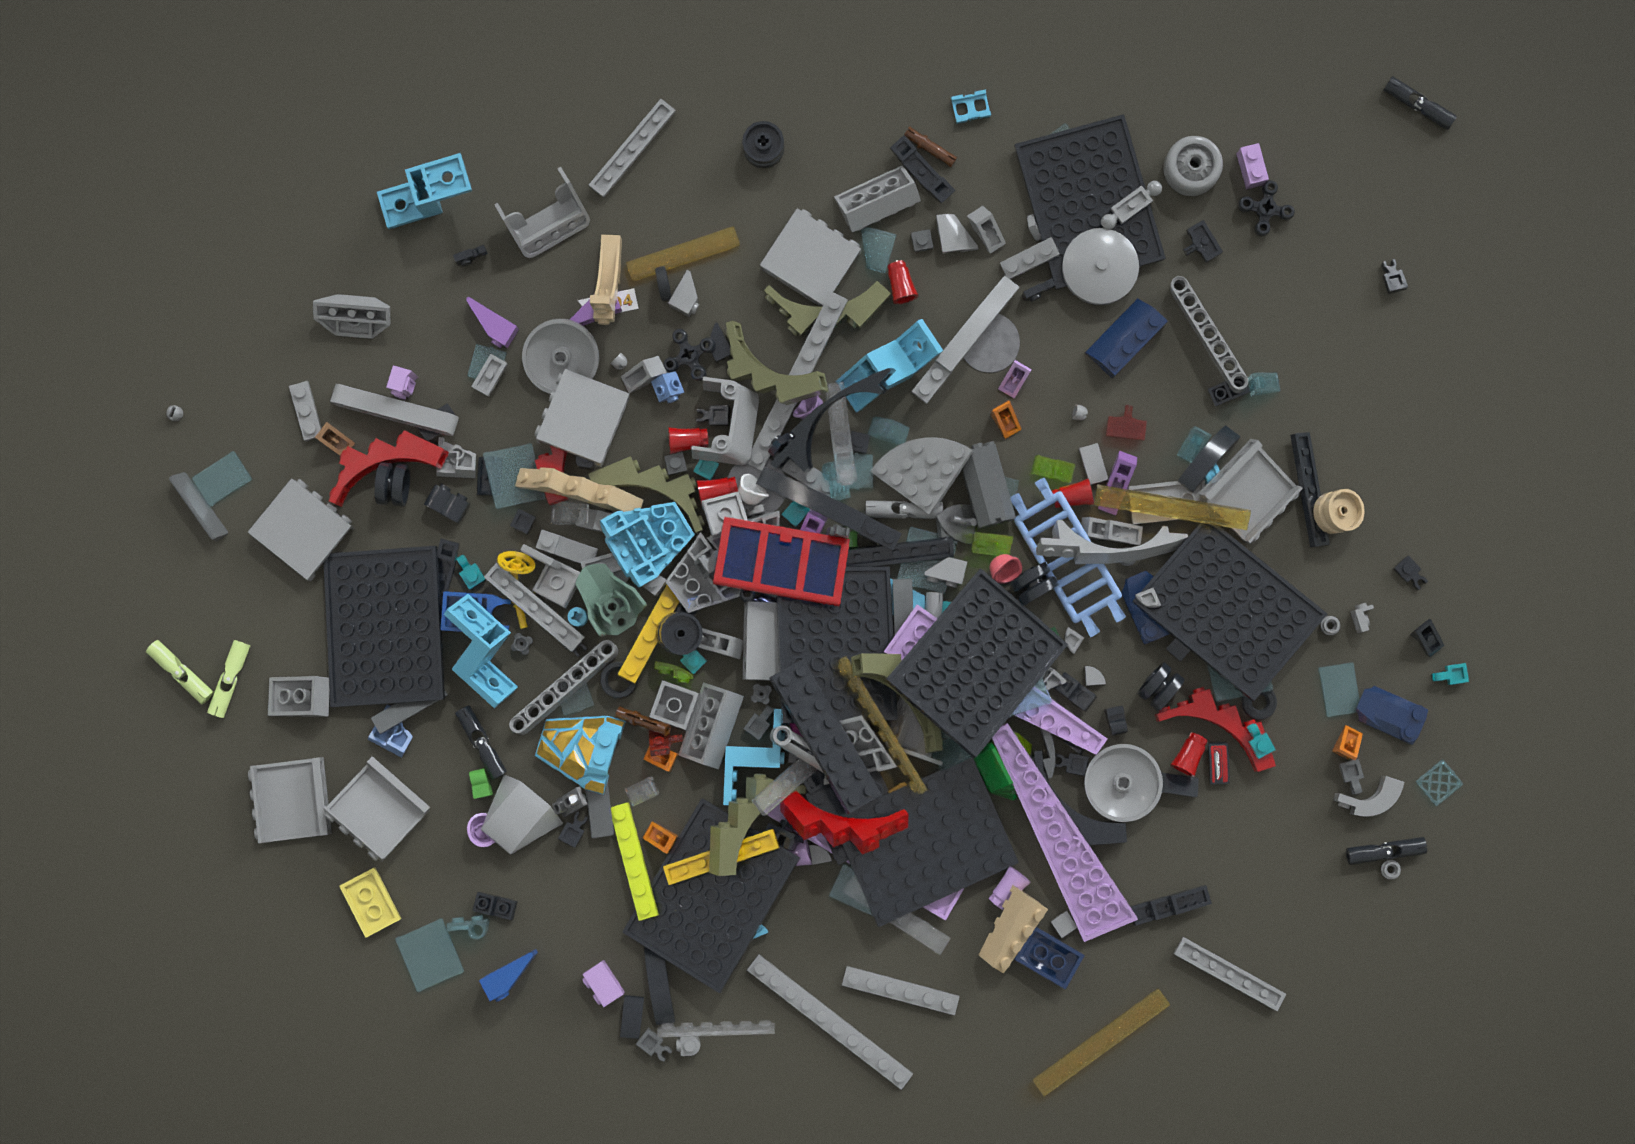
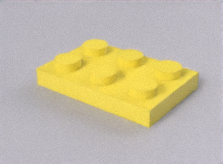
M375 867L340 885L365 938L401 920Z

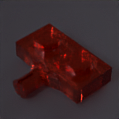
M1125 405L1124 416L1108 417L1106 436L1144 441L1147 421L1133 418V406Z
M649 730L651 757L670 754L672 743L683 742L682 734L670 735L669 733L667 736Z

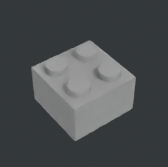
M662 680L649 717L687 730L700 694Z

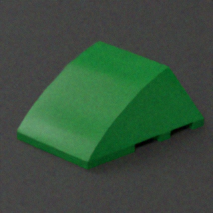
M989 741L977 757L973 758L988 793L1014 801L1017 797L1013 781L996 748Z

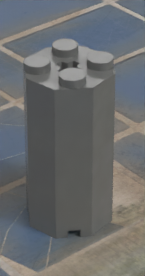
M992 441L985 444L978 443L972 445L971 449L974 452L961 471L973 515L977 520V530L1016 519L996 444Z

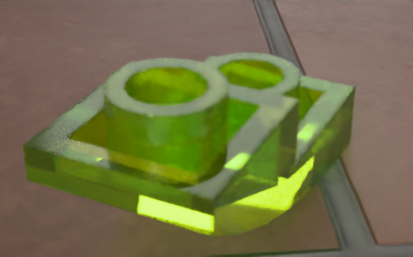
M1035 455L1031 474L1071 483L1075 464Z
M655 662L654 669L659 670V674H670L671 670L674 671L673 678H678V682L689 683V679H694V675L683 668L669 663Z

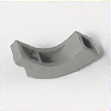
M1381 776L1376 792L1368 799L1358 800L1335 793L1333 801L1339 802L1338 806L1346 809L1352 806L1350 810L1352 815H1378L1394 805L1402 792L1405 782Z

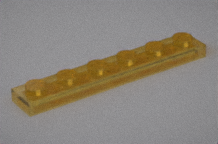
M733 226L628 261L626 264L633 282L656 274L655 268L665 266L666 270L740 246Z

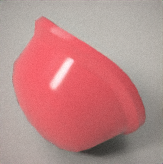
M1002 554L991 561L989 569L992 578L997 583L1007 584L1019 577L1022 572V564L1018 558L1012 557L1009 554Z

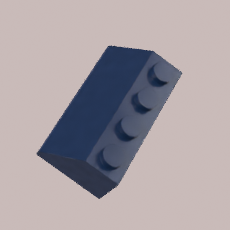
M1137 298L1085 353L1113 379L1168 320L1154 307Z

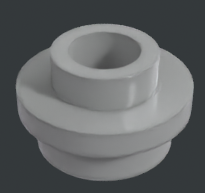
M1327 616L1322 620L1320 627L1326 635H1334L1340 629V622L1334 616ZM1328 622L1333 624L1332 629L1327 628Z
M1387 860L1382 864L1381 873L1385 878L1395 879L1400 875L1401 868L1398 862ZM1389 866L1393 867L1392 873H1389L1387 871V868Z

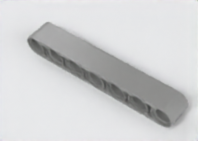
M1182 276L1175 277L1170 286L1172 296L1230 389L1235 393L1243 392L1248 384L1245 372L1189 282ZM1181 283L1184 289L1176 290L1174 285ZM1186 299H1191L1194 302V305L1186 306L1184 304V301ZM1201 315L1204 321L1196 322L1194 316ZM1211 331L1214 337L1206 338L1204 332ZM1221 347L1224 353L1218 355L1214 352V348ZM1231 363L1234 369L1227 371L1224 368V364ZM1241 379L1244 385L1237 387L1234 384V380Z
M335 384L330 400L331 404L448 436L454 435L459 420L458 416L341 384Z
M609 640L599 643L510 720V729L519 735H525L615 659L618 655L617 646ZM612 646V652L607 655L604 654L605 647ZM597 658V665L590 667V660ZM577 671H582V678L576 680L575 673ZM567 683V691L561 692V685ZM553 696L552 704L546 705V698ZM538 708V715L532 718L531 711ZM519 721L524 722V727L521 730L516 729Z

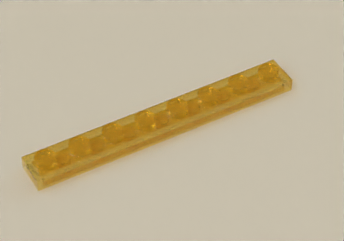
M1097 485L1094 505L1242 530L1248 529L1251 510L1103 485Z
M847 656L838 660V669L843 676L846 674L850 681L847 682L849 687L860 696L858 701L863 709L867 708L870 715H868V718L873 726L877 724L880 729L878 734L882 741L888 742L891 747L888 749L893 759L897 758L901 764L898 766L904 776L908 775L911 780L909 782L911 789L914 793H924L927 791L926 786L861 679L853 676L852 665Z
M1157 988L1032 1080L1043 1096H1046L1170 1006L1169 1002Z

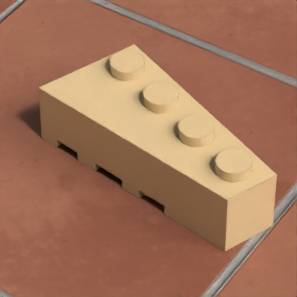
M1014 885L1010 889L1012 894L1009 900L1005 899L1002 905L1004 910L1001 916L997 917L994 922L995 929L993 933H989L979 953L982 959L1002 973L1010 966L1017 953L1048 911L1037 900Z

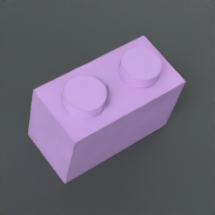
M1259 143L1241 147L1236 154L1246 189L1264 185L1269 178Z
M602 960L583 973L584 978L582 980L588 989L592 988L595 993L593 997L598 1005L602 1004L605 1007L625 993L605 960Z

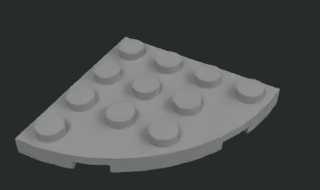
M915 439L890 450L875 464L870 472L926 513L932 515L974 451L963 444L948 439Z

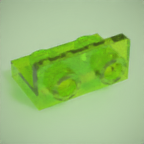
M974 532L971 552L993 556L1010 555L1013 536Z

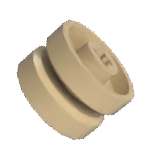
M1340 489L1321 495L1315 502L1313 510L1314 519L1318 527L1329 534L1356 529L1362 523L1365 514L1364 504L1360 496L1349 489Z

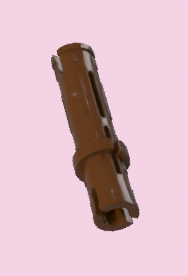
M910 126L904 134L908 140L917 145V148L924 149L950 168L957 159L956 156L928 139L927 135L923 136Z
M621 706L616 711V718L625 720L630 725H638L664 736L670 733V724L641 715L639 711H630Z

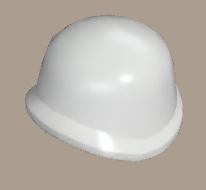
M744 474L740 479L738 487L741 500L748 505H758L763 499L769 497V493L765 488L756 484L757 479L753 475Z

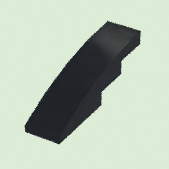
M1207 885L1130 906L1138 920L1133 921V925L1137 926L1153 920L1178 915L1210 905L1212 902Z

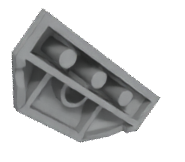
M337 294L313 301L314 320L336 336L374 338L391 324L390 306L375 297Z

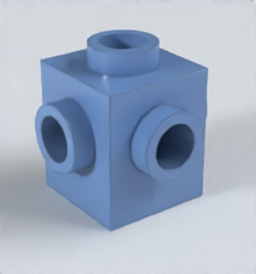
M676 371L662 374L651 381L659 402L667 401L672 403L677 401L678 396L684 393Z

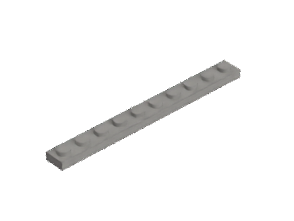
M830 291L789 375H804L813 372L848 299ZM776 400L752 448L751 458L747 464L761 471L763 470L771 456L768 452L772 446L771 441L776 436H781L797 402L785 405Z
M760 954L747 969L748 972L901 1090L913 1075L910 1070Z

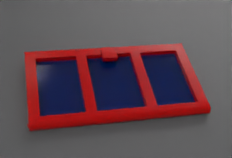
M724 516L714 579L712 581L715 585L840 606L850 539Z

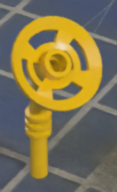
M506 551L497 557L498 565L510 572L517 580L518 574H528L535 569V561L530 556L521 552ZM506 558H514L509 561L505 560ZM516 604L513 605V608H516L520 629L527 628L524 611Z

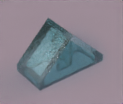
M1253 373L1248 377L1251 396L1280 391L1277 373Z
M873 416L868 434L901 445L906 442L910 428L892 419Z
M1194 426L1190 429L1177 455L1192 462L1205 447L1211 434Z

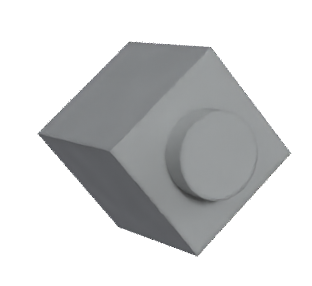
M658 575L656 579L643 585V587L657 597L665 587L666 579Z

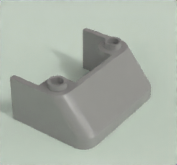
M561 167L558 168V171L565 183L555 190V197L558 201L526 220L518 212L505 216L499 204H494L525 257L532 258L586 228L590 223V218Z
M703 377V390L720 392L725 399L733 400L734 406L729 436L719 435L715 437L711 448L692 446V458L745 465L751 458L759 397L754 391L735 381Z
M900 696L897 703L898 720L892 721L891 730L885 739L886 746L942 766L943 762L930 758L932 753H925L924 734L910 706Z

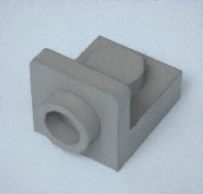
M1366 603L1355 606L1356 610L1350 611L1357 633L1369 630L1370 621L1363 611L1374 608L1373 605L1367 606Z

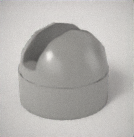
M620 353L610 364L616 369H624V366L627 365V359Z
M1076 404L1073 409L1072 419L1084 420L1086 414H1088L1087 409L1082 405Z
M173 405L167 409L166 414L170 420L179 421L183 417V410ZM176 408L173 417H171L173 409Z

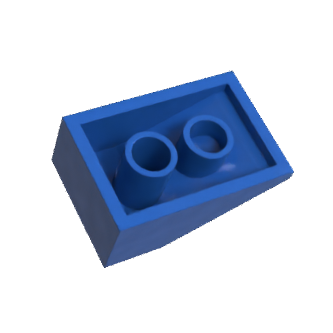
M536 949L479 980L489 1001L495 999L498 1002L509 995L508 991L514 987L538 953Z

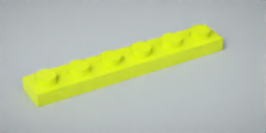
M624 803L611 807L612 821L638 920L641 921L658 916L630 804Z

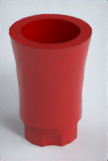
M903 260L890 263L887 268L893 304H904L917 299L919 295L914 287L906 263Z
M668 427L670 454L691 450L692 446L708 447L707 429Z
M735 477L696 480L701 506L703 500L738 492Z
M1089 478L1052 490L1053 494L1058 491L1062 492L1070 506L1094 504ZM1059 501L1054 503L1055 508L1062 507Z
M1191 732L1170 766L1185 775L1195 777L1208 740Z

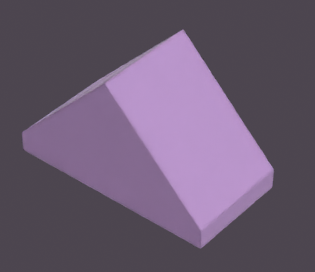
M1015 360L998 389L1015 398L1030 374L1031 369Z

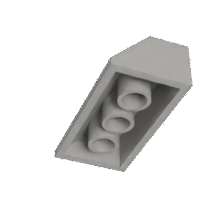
M903 165L834 196L845 222L852 232L861 230L867 225L876 223L921 201L916 184Z
M703 682L678 755L719 769L744 696Z

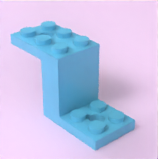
M458 153L405 169L408 183L378 191L377 195L387 228L392 229L443 213L440 204L441 200L471 192L472 188L462 155ZM444 174H453V179L450 182H444ZM398 201L406 202L404 209H396Z
M921 319L896 340L866 354L837 379L836 383L843 390L874 373L887 368H894L896 372L883 384L887 389H890L914 376L938 356L943 349L923 319ZM918 342L921 344L922 349L918 347ZM859 392L848 395L846 398L857 413L880 394Z
M467 594L444 613L452 623L472 640L452 670L492 707L496 708L518 688L516 684L490 662L511 632Z
M774 709L773 728L786 725L782 724L781 709ZM782 730L777 732V739L779 741L785 739V733H782ZM774 743L773 748L726 746L723 805H729V801H736L737 789H733V784L737 781L738 770H734V766L780 768V764H784L785 752H781L780 746Z

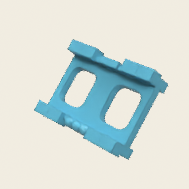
M986 89L976 91L974 95L970 94L963 97L962 94L951 97L956 124L967 122L968 120L971 121V119H978V117L982 119L991 116ZM983 99L985 100L986 110L978 112L975 109L974 101ZM965 103L968 113L959 116L956 111V105Z

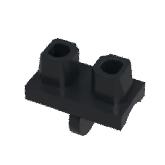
M781 819L780 824L782 828L768 823L767 829H774L779 845L783 836L786 837L782 847L794 851L798 842L804 843L800 835L792 832L796 830L787 819Z

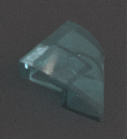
M864 227L861 229L867 268L886 273L897 234Z

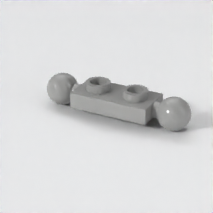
M1151 181L1147 185L1146 190L1140 186L1111 207L1110 210L1113 214L1104 215L1101 219V225L1105 229H1112L1115 227L1117 220L1122 225L1153 202L1150 196H1157L1161 193V183Z

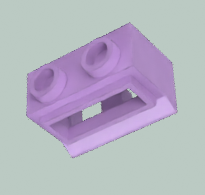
M393 365L386 388L391 391L394 397L405 400L406 397L409 398L413 394L416 384L415 380L418 376L411 370Z

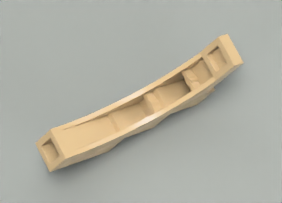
M601 235L597 286L595 294L590 295V305L594 310L593 318L600 325H609L610 322L615 320V303H617L621 271L622 238L620 235Z
M520 468L515 484L520 489L553 493L587 502L612 512L632 511L635 508H641L643 499L615 486L597 484L584 477L569 476L553 468H540V470Z

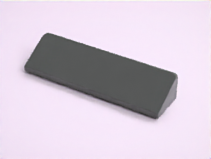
M183 472L169 477L170 482L212 540L219 541L226 536L228 531L187 473Z
M440 700L396 703L371 719L381 735Z
M608 782L604 795L585 790L591 838L614 835Z

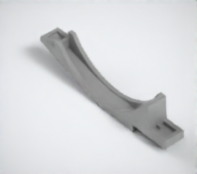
M1006 276L1000 280L912 390L915 396L926 404L930 401L933 395L941 389L975 341L1020 288Z
M1057 520L1052 530L1053 538H1041L1036 547V554L1046 557H1074L1075 564H1110L1135 561L1177 550L1188 538V534L1169 533L1168 526H1162L1158 534L1145 544L1132 548L1116 549L1087 541L1071 530L1063 520Z

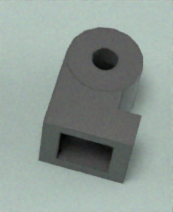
M718 550L714 551L708 559L705 555H702L694 563L704 579L715 573Z

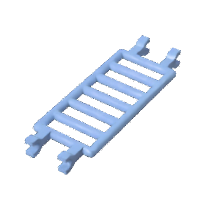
M1045 478L1035 482L1045 500L1028 510L1019 493L1010 497L1012 504L1019 513L1016 519H1014V523L1039 565L1046 562L1043 556L1036 554L1037 545L1033 537L1055 525L1057 520H1064L1068 517L1073 525L1071 530L1080 537L1090 541L1063 493L1058 491L1053 494ZM1059 501L1064 511L1032 530H1027L1023 523L1024 520ZM1060 557L1055 561L1047 564L1050 568V572L1046 575V577L1049 578L1050 576H1054L1052 572L1054 569L1065 564L1074 557ZM1086 564L1058 580L1059 585L1053 588L1074 623L1082 620L1090 637L1100 632L1090 615L1108 606L1116 622L1126 617L1116 600L1122 597V594L1105 564ZM1096 567L1099 569L1103 576L1102 578L1071 596H1066L1062 589L1063 586ZM1105 584L1109 586L1113 594L1078 614L1075 612L1071 605L1072 603Z

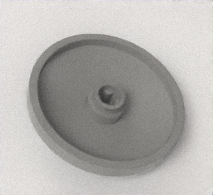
M1105 228L1091 229L1074 238L1067 247L1062 261L1063 278L1069 290L1080 300L1094 305L1111 304L1123 298L1134 286L1139 272L1138 256L1131 242L1122 234Z
M552 319L541 323L529 334L523 346L522 362L531 382L542 391L551 394L552 391H556L558 384H556L557 378L560 373L563 374L565 369L593 379L599 365V350L592 334L581 324L568 319Z
M1117 744L1103 749L1094 756L1087 767L1084 785L1087 798L1097 812L1114 821L1129 822L1140 819L1153 810L1161 797L1163 779L1157 762L1148 752L1134 745Z

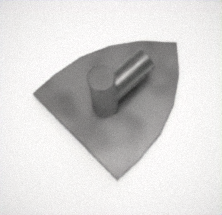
M954 505L944 509L936 516L941 527L948 535L960 542L972 544L977 520L974 518L971 505Z

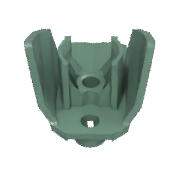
M606 564L585 566L576 579L575 584L588 610V619L601 637L607 634L619 635L634 625L638 614L647 606L637 590L617 578ZM610 603L614 604L613 610L608 609ZM620 618L624 619V623L622 625H618L617 623L618 619Z

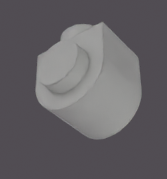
M681 1034L680 1039L676 1041L677 1051H681V1056L695 1055L701 1046L699 1037L695 1034Z

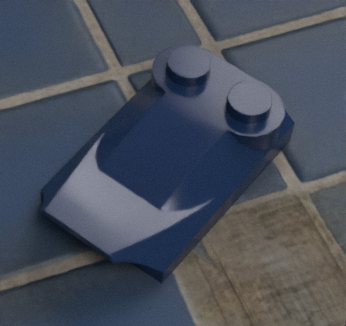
M1147 571L1125 579V585L1121 591L1144 645L1170 634L1132 603L1136 598L1135 594L1140 593L1154 577Z
M1376 686L1364 689L1356 707L1359 722L1410 745H1413L1419 737L1428 713V709H1425L1423 706L1414 704Z
M1036 927L1014 960L1066 989L1085 955Z

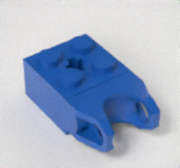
M444 591L441 630L461 631L444 613L467 594L491 615L496 606L511 604V600L502 599L494 594ZM503 625L507 630H509V626Z

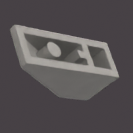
M702 628L703 637L698 648L740 659L743 650V640Z

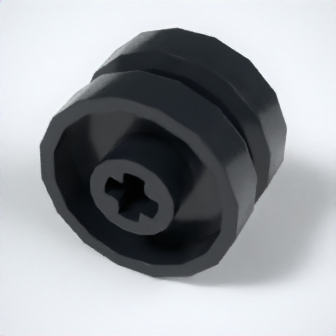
M768 121L755 122L743 134L742 145L745 158L755 167H773L784 155V138L777 125Z
M381 462L375 479L374 493L376 504L388 505L392 501L394 506L405 507L410 490L409 466L398 464L394 468L391 463Z
M1046 562L1036 567H1031L1009 583L1015 592L1026 587L1027 591L1018 597L1021 604L1026 605L1059 585L1054 576L1042 580V577L1050 572Z
M674 612L661 619L657 626L656 635L660 646L665 651L677 655H685L697 649L701 643L703 632L701 624L693 615L684 612ZM682 631V635L678 636L677 632Z
M1162 662L1150 673L1137 692V695L1143 700L1149 699L1155 693L1150 701V706L1156 711H1160L1170 701L1185 681L1178 673L1168 678L1172 668L1165 662Z

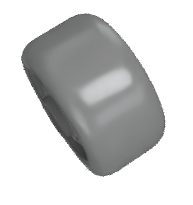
M1201 136L1184 137L1177 141L1167 153L1163 166L1164 176L1169 186L1176 192L1186 196H1198L1206 193L1216 184L1222 173L1223 159L1218 147L1209 139ZM1190 161L1196 162L1199 167H1192Z

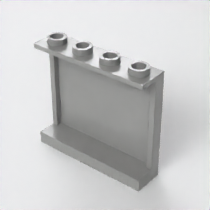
M797 208L763 259L760 269L819 307H823L830 291H835L856 257L860 255L861 248H859L860 245L854 240L850 239L848 241L843 238L844 235L838 230L834 229L832 231L827 228L828 225L820 219L816 221L808 211Z
M565 369L563 374L560 373L557 378L556 384H558V387L550 395L549 401L551 404L549 408H545L542 414L543 423L541 426L538 425L534 436H536L537 443L539 444L543 442L594 462V465L602 467L629 401V393Z
M1250 439L1198 493L1243 542L1247 543L1256 541L1263 529L1268 528L1273 523V519L1277 515L1282 514L1286 509V505L1290 501H1294L1303 489L1292 482L1261 448L1263 445L1254 439Z
M291 478L248 533L305 579L312 581L316 576L314 573L348 531L350 529L353 530L355 527L351 525L352 520L343 514L341 517L336 513L338 510L330 503L327 505L323 503L321 495L315 491L311 493L307 490L308 485L300 479L296 481Z
M745 602L742 680H770L771 676L779 672L777 604L774 602Z
M324 757L250 766L248 771L249 781L252 782L250 797L254 801L255 808L252 809L253 820H256L257 827L254 829V836L256 840L258 839V843L332 834L331 822L324 816L325 812L323 809L325 805H329Z
M374 757L367 761V765L328 806L325 805L323 807L324 816L333 823L335 821L340 825L338 828L345 835L350 834L355 838L353 842L360 848L364 846L369 851L367 854L373 860H380L381 862L430 811V807Z

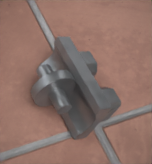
M577 787L558 798L557 802L552 804L556 815L562 813L563 817H567L587 805L586 796L581 793V787Z

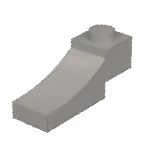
M1092 517L1082 518L1081 525L1090 539L1136 546L1141 545L1143 526Z
M541 530L536 548L577 563L595 558L599 550L545 530Z

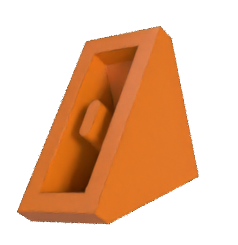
M1010 401L991 411L990 414L1005 439L1022 430Z
M1345 725L1332 752L1348 760H1356L1363 733Z
M651 742L643 760L671 772L678 753Z
M652 821L643 839L668 854L678 835Z

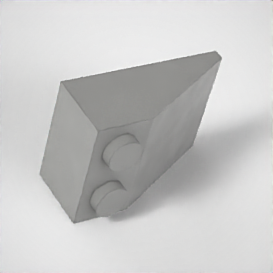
M319 676L270 677L268 716H329V678Z

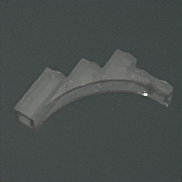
M844 382L827 383L829 392L826 393V401L845 389ZM846 397L828 408L836 481L841 483L842 486L851 485L853 481L857 480Z

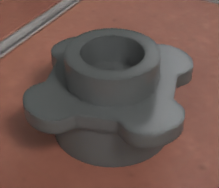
M521 633L515 634L511 649L513 651H520L523 655L528 654L529 646L532 644L533 639L530 636L524 637Z
M755 684L751 700L755 703L759 701L763 702V704H768L770 702L769 693L772 691L771 687Z

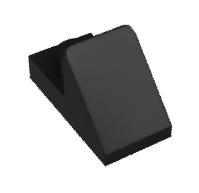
M1431 619L1425 621L1410 634L1419 641L1425 654L1429 657L1445 646Z

